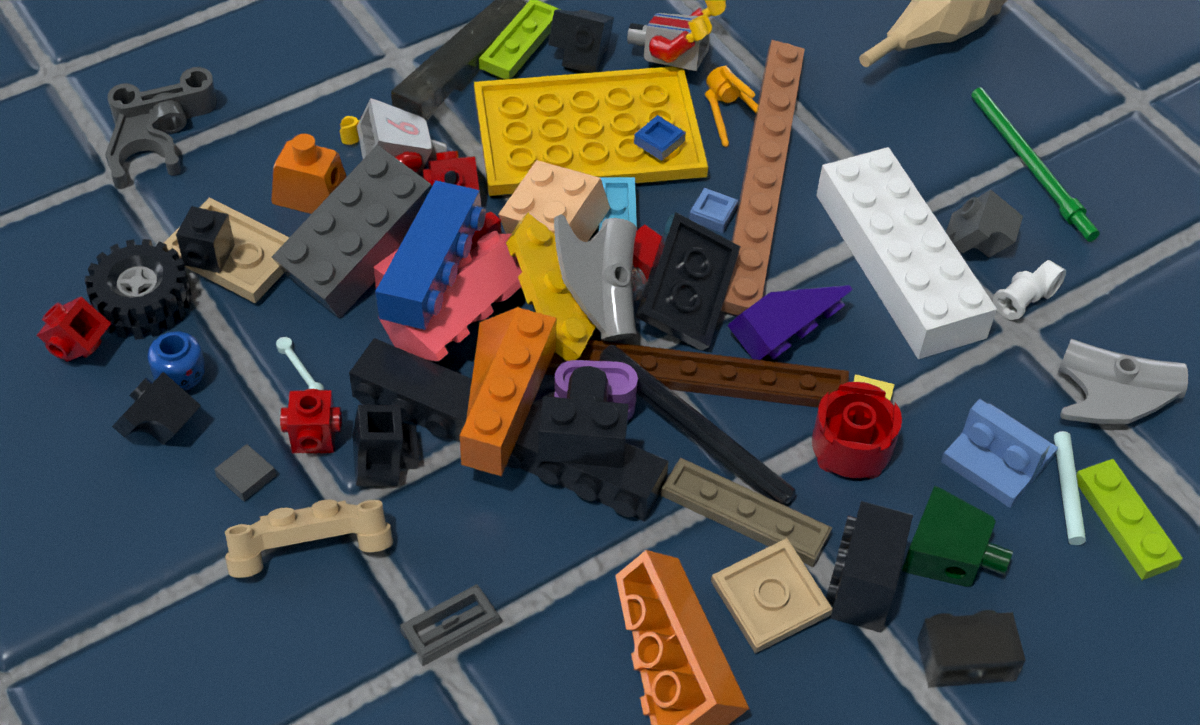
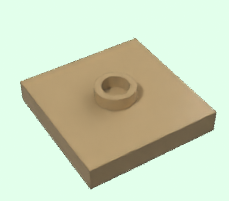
M787 538L713 574L711 577L713 586L755 654L832 614L833 608Z

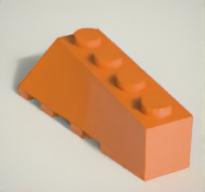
M517 307L479 323L467 419L460 433L461 465L502 476L556 350V317Z
M645 550L615 575L626 630L632 631L635 651L631 653L634 670L641 673L645 693L644 696L640 697L643 715L649 716L651 725H729L750 708L679 558Z

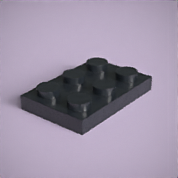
M677 212L673 213L668 217L635 317L701 351L710 347L741 246Z

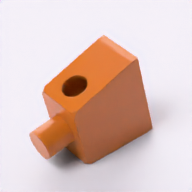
M299 134L293 140L287 141L273 167L272 204L312 214L347 177L339 153L332 149L316 146L314 137L309 134Z

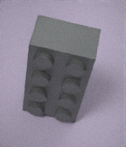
M376 145L275 252L272 258L289 279L340 319L374 283L373 267L400 247L432 185L386 150Z

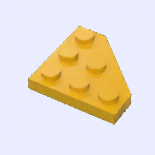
M527 213L515 227L506 245L510 256L517 257L522 271L518 279L527 304L534 305L537 313L557 318L555 352L566 361L577 360L596 326L582 311L562 280L556 251L555 234L543 223Z

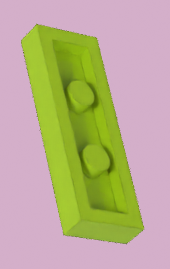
M529 0L479 58V69L503 79H512L550 34L554 11L559 8L539 0Z
M1114 459L1077 472L1078 487L1141 580L1179 566L1183 557Z

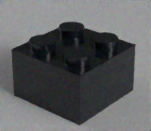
M861 501L857 517L848 515L826 596L827 600L834 602L830 619L882 632L896 590L913 518L912 514Z

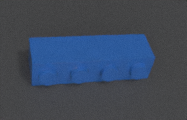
M435 180L375 291L379 319L426 330L432 316L439 314L443 303V294L447 286H453L455 283L458 265L462 258L468 257L471 250L472 237L476 230L480 231L485 222L486 210L484 207H481L480 190Z

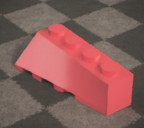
M493 231L477 240L478 246L470 251L467 258L461 259L455 283L453 286H447L443 294L441 310L437 316H432L426 330L379 319L393 345L423 359L440 361L448 354L445 348L446 344L453 340L455 343L461 342L470 334L467 325L485 320L494 312L491 305L493 302H502L511 297L521 287L518 276L522 273L517 257L510 256L506 245L511 234H498L497 231Z

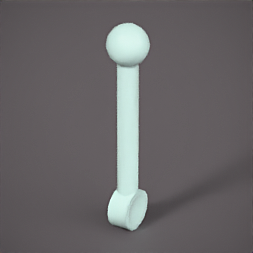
M288 337L279 338L276 342L278 352L288 356L309 386V389L324 390L323 385L314 381L292 350V340Z

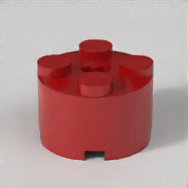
M847 382L839 385L838 390L830 394L827 392L822 397L812 435L813 451L821 469L849 478L866 477L874 479L882 474L883 469L892 459L902 424L900 408L896 402L893 405L885 397L886 392L865 382Z

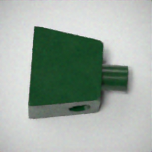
M934 486L909 547L902 571L908 574L969 587L972 586L979 566L1005 575L1013 551L989 542L996 523L993 516Z

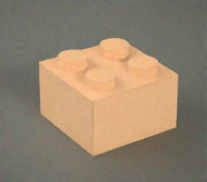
M536 160L498 215L506 234H511L519 221L527 213L531 214L555 234L554 218L562 214L565 216L576 237L580 241L588 242L609 211L610 206L600 177Z

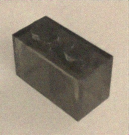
M984 610L974 615L953 616L949 613L937 614L931 618H925L917 639L928 688L1016 681L1026 661L1013 612L997 613L993 610Z

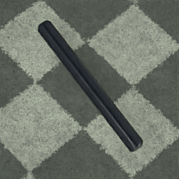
M609 345L603 350L599 361L623 362L635 370L638 377L636 393L762 495L785 506L791 502L796 492L794 487L618 347Z

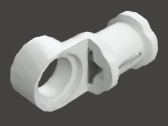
M1047 260L1034 273L1028 271L1017 272L1012 278V283L1006 289H1000L994 294L993 304L997 308L998 313L1009 320L1020 319L1025 313V308L1031 302H1036L1041 297L1049 299L1057 292L1064 281L1066 270Z

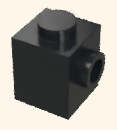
M191 206L176 233L185 266L215 273H221L235 246L229 215L217 211Z

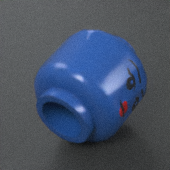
M178 331L163 334L155 339L148 349V363L154 380L164 372L185 391L197 385L205 374V361L201 346L197 339L188 333Z

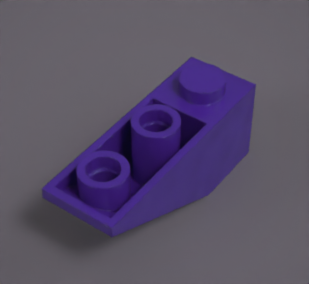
M850 285L770 292L743 311L727 326L752 359L760 360L768 354L774 360L791 347L787 339L794 334L799 339L803 338L819 326L814 320L815 318L823 314L828 319L843 308L845 304L841 299L853 289Z

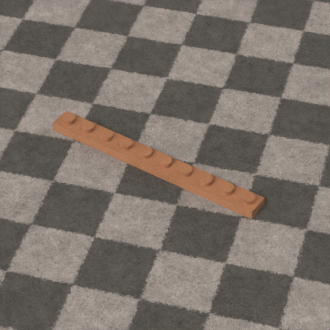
M771 40L768 48L732 242L741 246L721 309V311L740 315L763 296L805 51L804 48Z

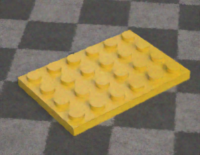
M670 66L474 82V95L489 196L513 194L536 160L596 177H635V183L707 177L708 164L683 68ZM657 115L686 132L685 142L663 161L634 144V134Z

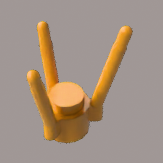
M725 65L717 67L709 73L706 80L709 90L705 92V97L710 102L722 145L728 147L729 141L718 100L731 103L740 97L755 114L758 104L752 99L755 97V92L736 77Z

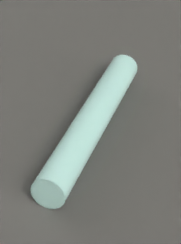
M1062 431L1054 435V443L1058 447L1056 457L1068 542L1071 545H1081L1086 542L1071 436L1070 433Z

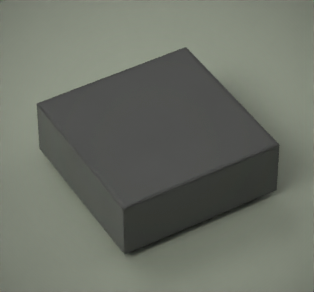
M248 444L214 469L216 477L243 501L247 500L276 477L275 468Z

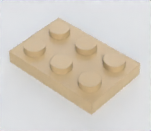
M209 197L199 208L229 215L235 246L221 273L189 266L185 267L256 303L284 274L272 256L289 237ZM178 228L164 243L167 244L168 251L172 248L175 249L180 259L182 257L176 237Z

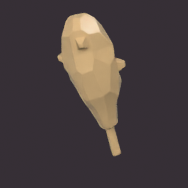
M911 0L908 7L887 33V38L860 55V63L864 67H869L894 49L899 52L928 44L953 42L979 29L992 15L999 14L1002 5L1008 0Z

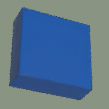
M657 115L634 134V144L663 161L685 142L686 132Z

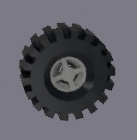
M133 239L127 240V247L121 249L118 244L111 246V254L109 255L101 252L96 257L99 265L90 264L88 268L90 276H85V284L90 304L111 322V325L106 330L107 332L112 334L116 330L118 337L127 339L129 333H133L135 340L144 339V333L151 332L152 337L161 335L160 328L164 326L168 331L176 326L174 318L183 320L186 316L185 308H190V295L192 293L184 261L182 258L179 259L178 252L172 248L168 251L167 244L160 241L154 247L151 239H143L142 245H136Z

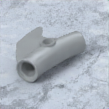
M564 215L556 216L554 218L556 251L564 284L582 311L601 332L602 341L622 340L636 336L632 268L637 227L625 219H605L599 232L589 242H583L576 237Z
M1071 338L1058 372L1069 375L1084 390L1086 399L1064 407L1061 410L1060 417L1066 420L1089 423L1129 424L1156 412L1176 398H1183L1188 386L1187 366L1185 363L1125 355Z

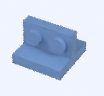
M979 399L969 411L963 432L944 452L941 462L1011 508L1055 457L1058 447L992 404H987Z

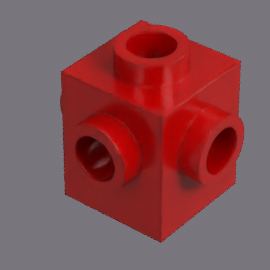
M458 150L436 153L437 160L428 161L429 169L423 170V178L432 186L435 180L445 182V174L453 171L456 179L452 184L479 190L475 156L459 157Z
M80 296L64 305L58 302L52 306L43 316L42 321L46 324L36 336L45 343L47 350L52 355L68 362L80 356L85 358L90 356L100 346L102 342L100 338L111 325V322Z
M307 389L289 392L288 407L281 408L280 426L281 432H288L292 453H334L335 432H341L342 410L341 407H334L332 390Z

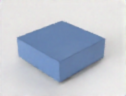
M704 188L689 213V219L701 226L723 233L737 210L738 200Z

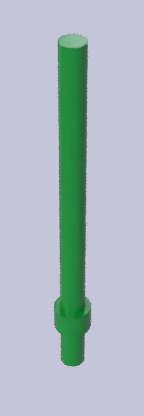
M981 87L975 89L971 94L973 100L1059 205V213L1068 224H1074L1088 242L1094 241L1100 235V232L1086 216V208L1077 198H1072L985 90Z

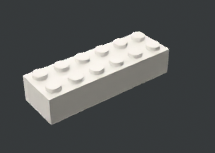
M887 147L822 165L816 196L916 357L922 359L987 339L997 308L890 148Z

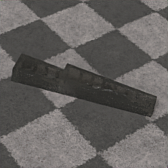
M494 0L391 90L392 106L420 116L427 121L454 89L462 92L481 70L479 69V58L528 2L523 0Z

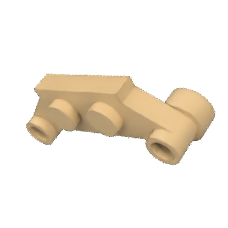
M328 499L318 501L312 507L298 510L292 508L275 509L268 515L261 516L260 520L252 525H235L225 531L229 551L225 556L228 574L235 578H243L259 573L263 569L261 551L349 533L357 534L358 545L361 551H382L393 544L391 525L385 522L383 504L380 500H367L358 505L346 504V500L337 502Z

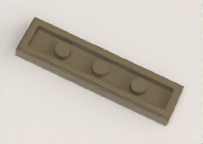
M683 458L679 459L661 488L662 497L770 547L787 538L802 562L811 567H814L832 532V527Z

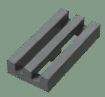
M478 584L401 624L400 630L403 637L408 639L412 651L417 653L421 665L425 666L500 625V616ZM477 601V606L458 616L454 615L444 620L438 627L418 637V632Z

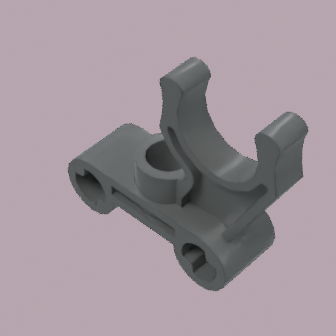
M192 67L182 73L180 83L140 92L136 86L128 83L116 85L109 91L108 103L115 128L105 156L111 170L114 186L122 189L128 185L126 173L122 166L130 155L139 151L150 150L158 152L165 158L168 174L171 176L180 174L179 158L175 154L173 138L168 134L181 131L187 124L188 118L205 115L215 109L217 98L213 76L210 71L202 67Z

